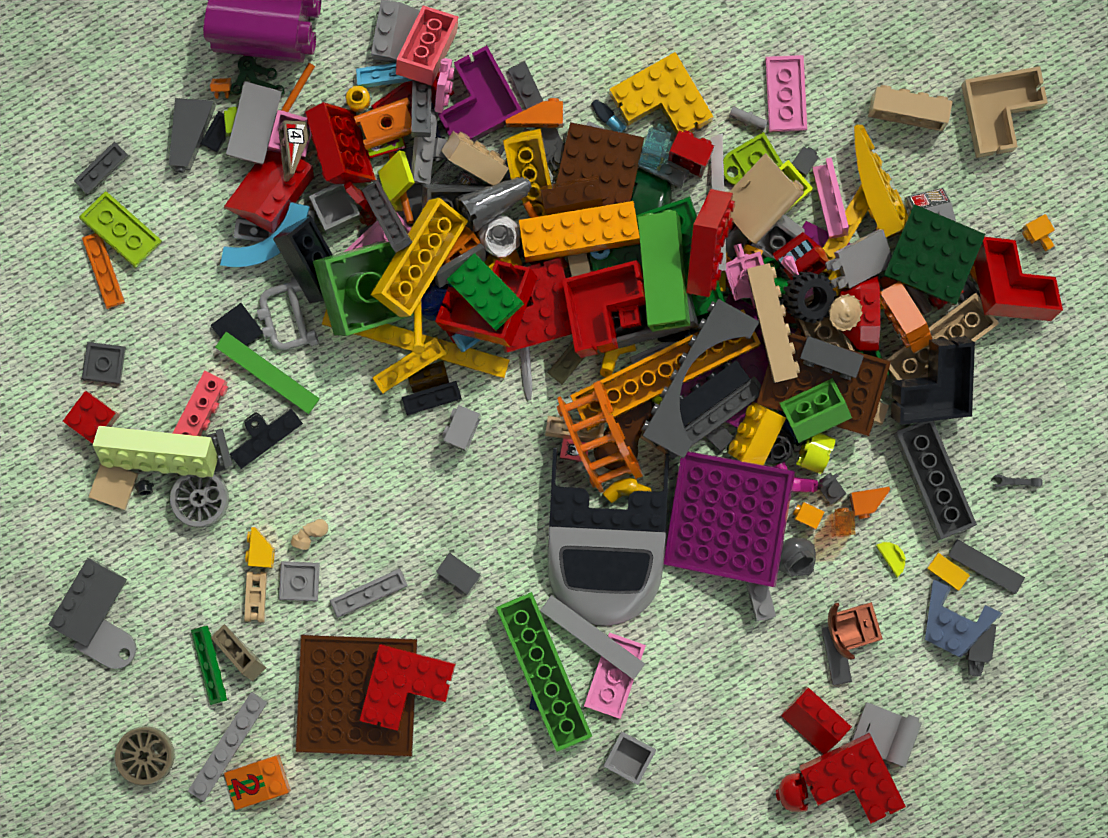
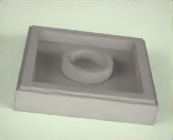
M281 561L279 600L318 601L320 563Z

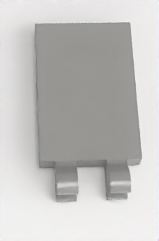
M878 229L834 252L835 258L827 261L825 266L827 271L831 269L832 271L840 270L841 276L831 280L834 287L838 286V289L843 287L851 288L886 270L892 255L884 230Z

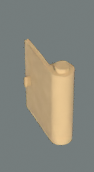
M765 153L729 191L733 193L732 200L735 201L734 212H731V218H733V222L742 233L756 244L804 194L802 190L804 187L797 180L794 182L790 180Z

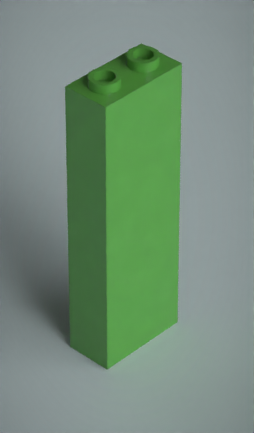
M665 210L658 214L647 213L644 216L638 217L648 326L652 332L690 326L680 217L676 210Z

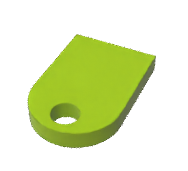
M764 132L731 150L724 157V178L731 185L735 186L765 153L778 167L783 165ZM730 167H734L737 169L738 175L730 177L727 174V170Z

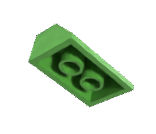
M833 378L780 403L799 443L852 418Z

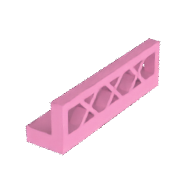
M832 157L826 158L825 165L812 167L828 237L833 239L848 236L849 226Z

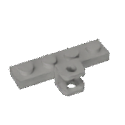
M431 109V137H415L411 173L414 182L421 185L430 184L433 161L447 159L441 151L447 140L435 138L438 112H435L433 109Z

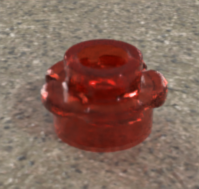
M364 209L360 211L361 218H359V221L362 224L368 226L376 222L377 218L372 209L369 212H366Z

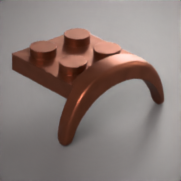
M872 602L837 612L840 606L839 603H835L830 608L828 613L830 635L837 651L843 657L850 660L855 659V656L849 652L850 649L883 640Z

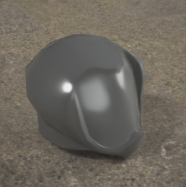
M797 537L783 541L779 571L788 574L790 577L809 576L814 572L816 551L813 543L805 538Z

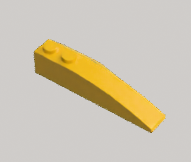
M857 124L854 126L855 151L861 184L870 208L868 211L871 218L875 219L877 223L876 230L883 229L886 239L902 233L909 215L897 189L893 190L890 186V180L892 179L881 168L883 162L877 153H873L872 150L875 147L863 125Z
M541 129L514 135L503 140L511 180L517 177L528 178L532 188L528 196L521 200L523 203L529 200L540 217L546 216L541 186L550 185L551 179Z

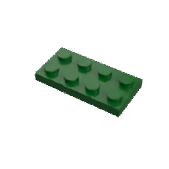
M475 253L447 278V281L495 331L524 305L517 295Z

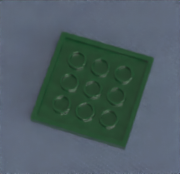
M914 204L884 276L955 306L986 234Z

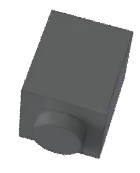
M803 146L792 164L805 178L817 162L819 156H817V152L814 149Z

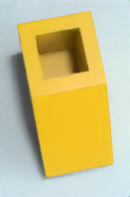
M251 527V531H248L247 543H250V548L246 551L245 561L248 562V566L273 568L275 548L258 528Z

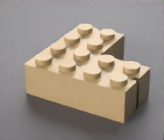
M1040 66L966 79L961 86L976 158L992 156L995 152L996 155L1013 152L1018 147L1011 114L1042 109L1048 103L1045 87H1040L1044 83Z

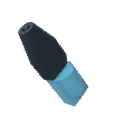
M597 99L591 103L597 117L613 131L622 133L626 129V126L614 115V112L608 105Z

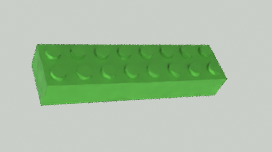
M530 592L497 606L496 609L556 752L593 737L533 593Z

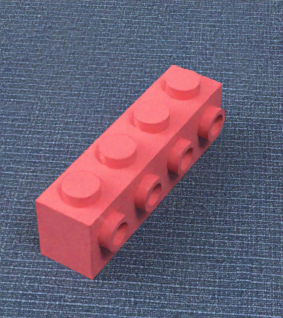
M204 370L172 434L201 436L203 430L206 431L211 423L209 420L211 414L217 412L220 405L218 401L221 396L224 397L226 394L228 382Z

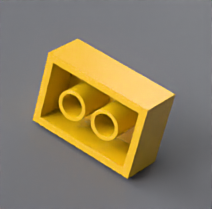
M752 402L746 410L743 422L738 426V433L735 439L729 445L728 454L742 462L764 465L786 417Z

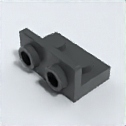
M223 428L215 430L216 433L206 435L205 437H211L218 455L214 472L233 468Z

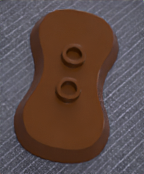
M652 400L614 418L616 423H619L625 436L624 442L626 446H630L636 458L638 457V442L643 432L641 431L643 423L653 416L650 414L655 405ZM608 426V427L606 428V430L604 431L603 436L609 434V433H608V432H610L609 426ZM611 441L594 448L596 461L617 453L619 448L616 442L612 443ZM618 460L603 467L612 471L625 466L626 462L625 460Z

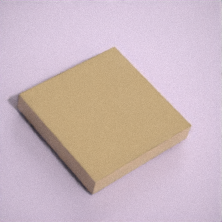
M100 464L89 498L126 510L138 473L120 467L108 468Z

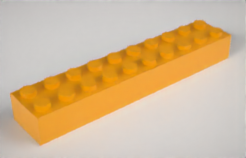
M755 331L750 339L741 337L726 340L704 351L688 369L682 385L759 347L761 343ZM693 335L600 380L606 388L614 410L611 412V415L613 414L614 418L659 397L664 387H669L672 382L669 378L674 369L678 371L681 365L679 360L684 352L688 353L690 349L688 343ZM593 384L570 395L572 401L592 394V391H595ZM596 401L576 408L582 421L596 416L602 411L600 403ZM599 422L597 424L587 427L586 429L587 431H590L606 422Z

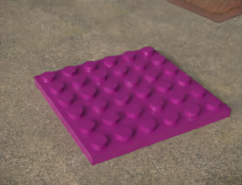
M688 451L686 456L680 459L664 565L776 587L795 471Z

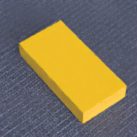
M940 553L936 554L926 568L957 591H960L970 576Z

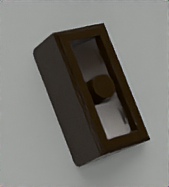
M444 361L427 365L408 377L413 393L449 383Z

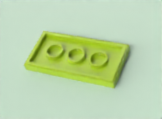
M107 191L79 216L83 223L135 269L162 243L158 236Z

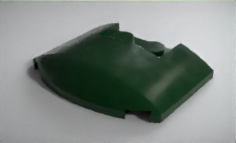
M638 168L631 201L634 202L635 214L638 215L670 204L672 198L670 183Z

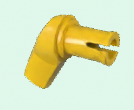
M635 344L605 352L600 374L603 377L612 375L620 354L636 351Z
M624 478L615 481L602 494L613 503L621 496H630L634 491H651V488L637 483L635 478Z

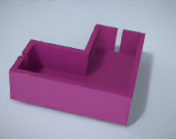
M487 45L472 53L474 60L472 63L469 55L454 62V68L470 97L443 110L442 113H438L439 120L449 137L453 131L458 134L463 132L470 137V140L475 142L506 126V119L523 111Z

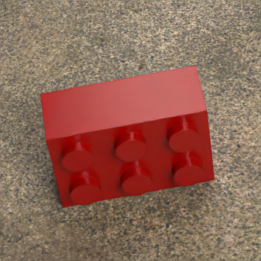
M679 130L670 149L668 160L702 178L715 145H712V142L706 138L698 139L694 137V134L687 130L683 132Z

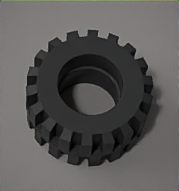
M799 272V275H793V280L789 279L787 281L788 286L784 287L785 294H782V299H785L783 305L787 307L786 311L792 317L806 322L816 323V321H823V317L827 318L829 316L830 306L835 300L836 291H833L834 285L825 276L812 272ZM813 287L814 299L806 307L805 295Z

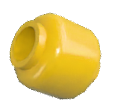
M353 86L346 93L347 106L353 112H364L370 106V94L363 86Z

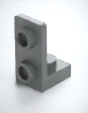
M829 473L819 480L821 484L818 485V488L830 505L846 495V492L836 479L839 477L837 473L834 475Z

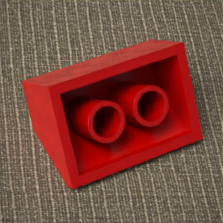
M805 687L780 715L822 754L827 753L852 728L849 723L809 687Z

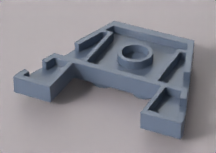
M934 580L925 640L958 657H962L1003 613L985 605L976 623L943 606L951 587Z

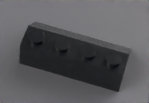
M308 216L282 230L273 240L308 302L311 304L324 301L313 261L332 256L333 254L313 218Z

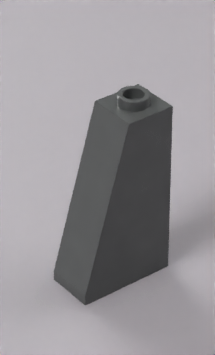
M175 98L169 166L175 172L185 173V170H191L201 146L200 143L205 136L215 111L216 105L213 101Z

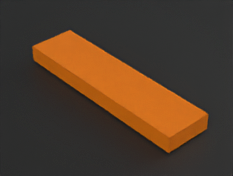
M96 233L82 237L106 309L124 304L125 300L104 240Z

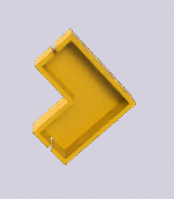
M676 52L609 89V95L616 107H620L619 112L627 126L659 108L662 109L676 135L679 130L682 132L687 130L693 133L695 123L698 130L712 122L714 117Z

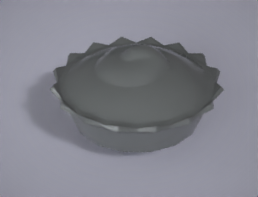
M780 430L766 459V463L779 464L783 461H788L789 457L792 456V452L795 449L794 440L786 431Z

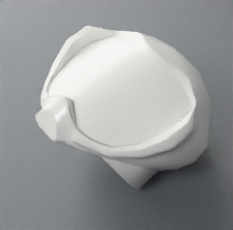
M500 215L484 225L478 233L480 243L485 247V251L499 259L506 258L521 244V231L516 222L508 216Z

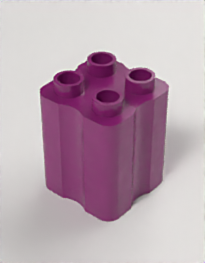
M208 0L203 35L206 42H210V48L213 52L303 63L305 54L314 55L316 32H312L310 17L319 18L322 0Z

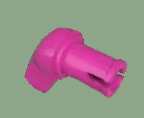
M785 461L774 466L788 470ZM794 477L792 492L817 491L818 480Z

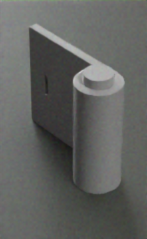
M866 702L852 740L870 732L883 759L906 767L922 723H919L920 718L908 714V717H904Z

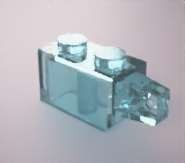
M658 123L656 128H649L638 165L660 171L662 164H667L669 154L666 152H670L673 141H669L671 133L668 126Z

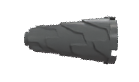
M517 177L491 187L487 186L472 193L461 195L456 198V205L458 210L462 208V214L460 215L468 220L466 226L475 233L484 225L499 217L502 212L512 207L516 202L528 196L532 186L528 178Z

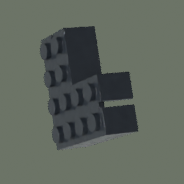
M966 336L951 337L949 340L946 338L929 340L928 377L892 381V398L895 401H891V418L902 425L972 417L975 342Z

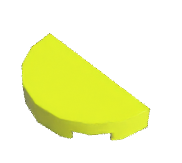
M882 542L875 545L895 576L898 577L905 567L906 557L903 550L898 545L890 542Z

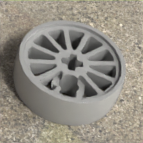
M214 474L213 477H208L209 481L202 490V478L199 477L197 490L191 480L197 476L182 475L173 485L170 494V504L175 516L184 524L196 528L209 527L217 523L224 516L229 505V492L224 481ZM186 481L191 485L193 492L182 487ZM213 481L217 483L216 487H210ZM211 490H217V499L211 500L209 498ZM179 491H185L190 494V497L178 498ZM198 494L204 496L201 503L195 501L198 498ZM178 501H190L189 504L182 508H179ZM221 501L220 508L213 505ZM207 505L217 510V513L213 517L209 512ZM193 506L188 517L184 516L182 511ZM198 508V521H192L191 518ZM202 508H204L209 517L206 521H202Z

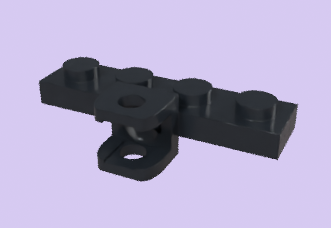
M292 408L288 409L270 424L259 413L254 412L244 420L245 427L252 437L230 452V456L242 469L303 423ZM253 421L258 422L255 426L251 425Z

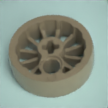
M151 726L137 727L128 731L119 740L115 750V763L118 771L127 781L136 785H151L159 782L170 772L175 759V751L170 738L160 729ZM142 733H148L145 746L142 740ZM135 734H137L140 748L131 740ZM152 735L159 738V740H154L150 743ZM127 741L136 750V752L125 749ZM155 743H160L163 747L160 754L155 753L153 750ZM123 752L133 754L134 757L123 759ZM143 752H144V753H146V752L149 753V756H147V759H142V758H141V756L143 755ZM167 753V760L158 758ZM135 760L136 762L127 770L124 763ZM153 760L165 764L162 771L153 763ZM139 764L137 775H132L131 771ZM149 765L158 773L157 776L151 777ZM143 766L145 767L147 779L140 777Z

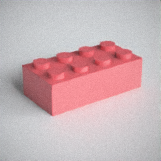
M423 5L397 57L396 75L432 86L440 69L441 60L445 59L457 33L459 17Z

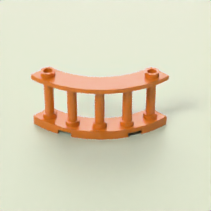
M601 381L593 383L595 391H592V394L568 404L564 402L561 396L558 397L559 405L557 410L559 415L564 417L577 452L590 476L589 479L592 487L597 488L602 493L604 490L601 483L626 473H632L635 479L643 477L637 458L630 446L627 447L624 442L625 436L619 423H616L613 414L611 415V412L614 410L606 388ZM593 401L600 403L602 408L600 414L573 424L569 411ZM602 421L608 423L610 428L609 434L581 444L577 431ZM611 441L612 443L616 442L619 448L617 453L592 463L590 462L586 451ZM618 460H625L626 462L625 466L600 476L595 470Z

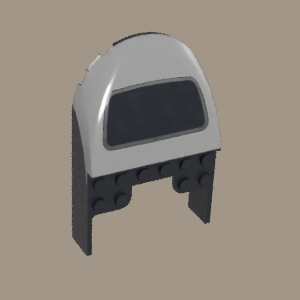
M553 448L548 540V578L551 589L559 601L591 624L615 625L631 620L650 605L659 590L662 580L666 539L669 453L664 455L663 491H634L629 496L628 509L589 508V493L583 488L556 486L557 448Z

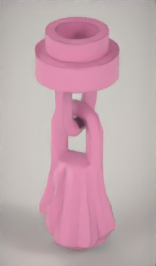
M786 255L783 257L781 264L792 275H799L793 256ZM813 287L807 291L805 299L814 294L812 291L814 290Z

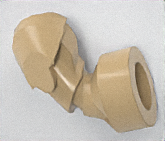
M317 519L314 522L308 523L297 534L293 535L291 545L299 549H309L311 544L309 536L323 537L328 532V524L323 519Z

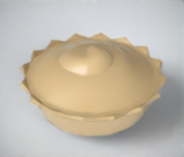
M849 294L841 295L835 299L829 309V320L832 326L843 332L845 330L850 331L852 327H856L860 321V316L863 314L859 300Z

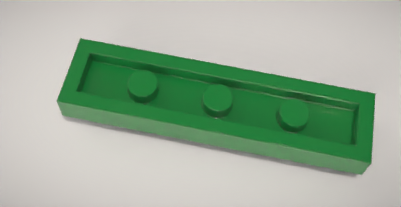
M208 625L193 629L191 634L209 703L213 705L227 701L226 690L222 682L221 671L218 666Z

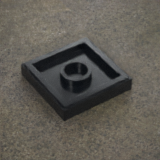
M239 303L211 324V327L220 339L225 332H228L246 346L263 335L262 329L242 303Z

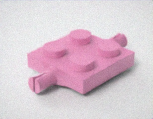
M445 58L441 60L435 102V112L442 113L444 106H448L450 97L448 93H452L453 82L450 79H453L455 68H452V59Z
M738 244V247L737 245L733 246L737 257L726 263L725 272L735 301L742 298H751L755 309L746 269L764 265L761 252L751 255L744 254L742 244Z

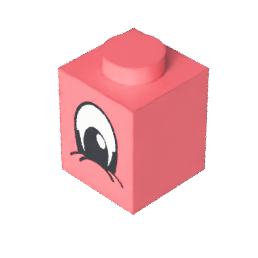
M563 438L560 459L582 462L573 440Z

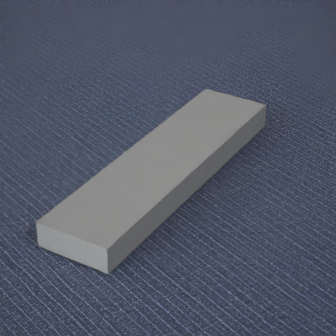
M397 569L335 597L330 602L337 618L408 585L401 569Z

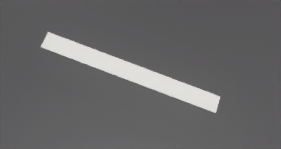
M722 133L711 137L712 145H715L711 155L712 189L724 191ZM726 240L724 247H721L723 260L722 264H719V269L722 271L726 270Z

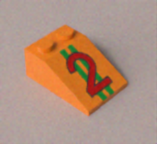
M279 754L224 773L235 810L291 792Z

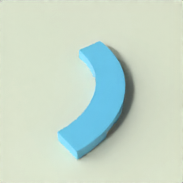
M291 202L284 221L270 237L260 243L247 247L224 246L220 265L228 267L252 266L275 257L281 252L273 238L285 228L306 218L310 206Z

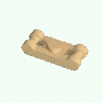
M247 572L245 622H251V620L265 622L267 572H261L260 574ZM253 581L260 582V587H253ZM252 606L258 607V612H252Z

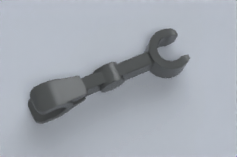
M1000 474L993 476V478H1001L1002 481L1001 484H993L995 487L1005 485L1040 487L1043 481L1041 478H1008Z

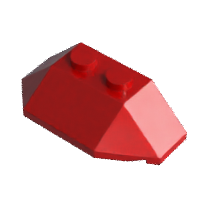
M872 276L851 288H844L840 292V296L847 294L855 296L862 306L861 311L863 314L860 316V321L856 327H852L850 331H841L859 351H879L880 286L878 276Z

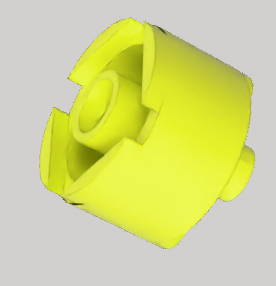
M819 433L806 439V443L801 445L796 465L821 474L829 462V456L831 451H833L836 439Z

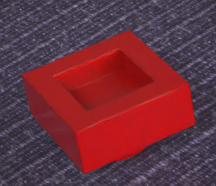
M638 305L618 308L622 329L641 325Z

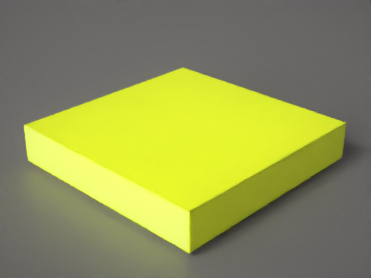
M399 150L378 171L382 187L391 204H394L415 183L404 151Z

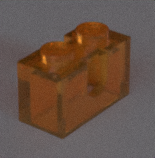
M849 508L835 509V512L830 514L831 536L856 535L854 511H849Z

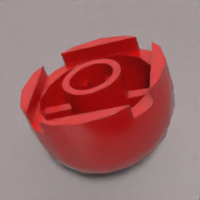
M801 772L782 778L779 789H776L777 801H781L782 806L791 812L808 811L809 804H805V799L808 798L807 784L804 777H801Z

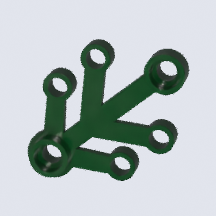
M242 56L239 59L238 69L240 73L236 83L231 85L233 94L240 95L242 93V85L248 75L250 83L275 90L281 88V97L284 96L285 89L282 85L275 86L259 80L255 74L256 72L267 76L269 80H275L278 76L276 69L257 65L256 60L251 56ZM250 62V66L244 67V63ZM270 71L275 72L273 77L268 76ZM235 86L240 87L238 92L234 91Z

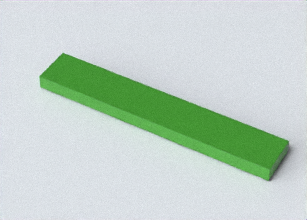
M225 332L215 348L306 413L310 414L320 400L316 395L228 332Z

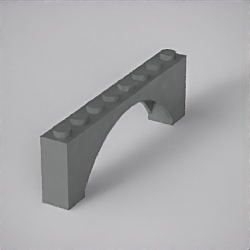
M717 299L716 302L712 301L707 309V312H709L706 319L702 318L697 327L700 329L698 335L692 336L688 343V346H690L688 353L684 352L679 360L681 365L678 371L674 369L669 378L672 382L669 387L665 386L660 394V397H662L659 405L655 403L650 412L653 415L651 420H646L641 428L643 437L681 458L686 456L693 443L688 438L684 429L680 413V392L688 369L704 351L715 344L734 338L744 337L750 339L759 323L756 319L720 299Z

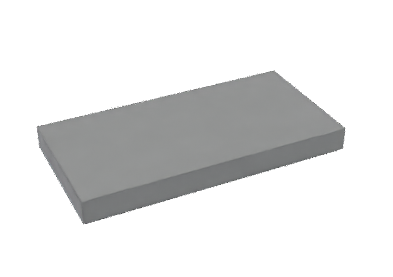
M244 82L226 156L263 165L282 91Z

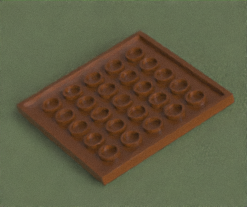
M301 635L296 752L413 756L415 694H408L398 731L381 727V722L378 725L362 722L360 717L379 644L417 653L418 639Z

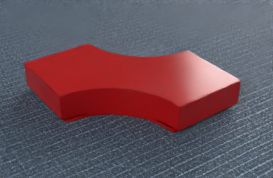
M348 180L344 184L345 191L356 204H359L366 212H369L371 207L364 193Z

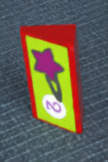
M403 137L368 149L367 152L369 159L405 149L406 146Z

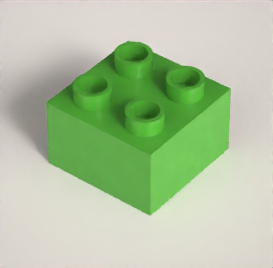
M388 240L313 261L335 336H348L407 318L399 317L371 295L396 254Z

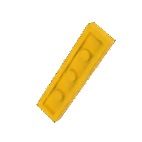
M437 336L424 344V352H411L372 377L382 393H385L447 353Z

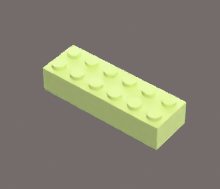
M98 426L93 443V448L101 465L108 468L122 467L127 470L140 469L145 472L159 471L164 474L178 473L183 476L196 475L205 478L213 477L218 460L211 437Z

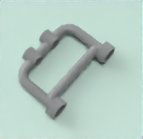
M292 277L289 283L265 290L259 299L261 309L257 310L259 320H264L266 327L262 328L265 339L269 338L272 346L281 351L309 343L311 347L319 345L315 330L309 332L306 330L296 292L302 291L295 277ZM287 291L301 338L280 343L277 339L267 299L272 295Z

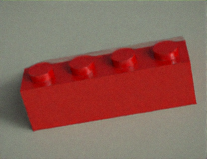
M325 102L305 111L307 124L312 133V141L316 146L317 158L322 166V175L326 182L345 184L348 180L351 183L376 181L368 152L363 144L364 139L360 126L356 125L354 119L356 112Z
M267 150L263 165L255 163L224 205V208L273 234L287 215L290 203H296L314 178L313 165L300 159L293 176L289 181H284L281 153Z

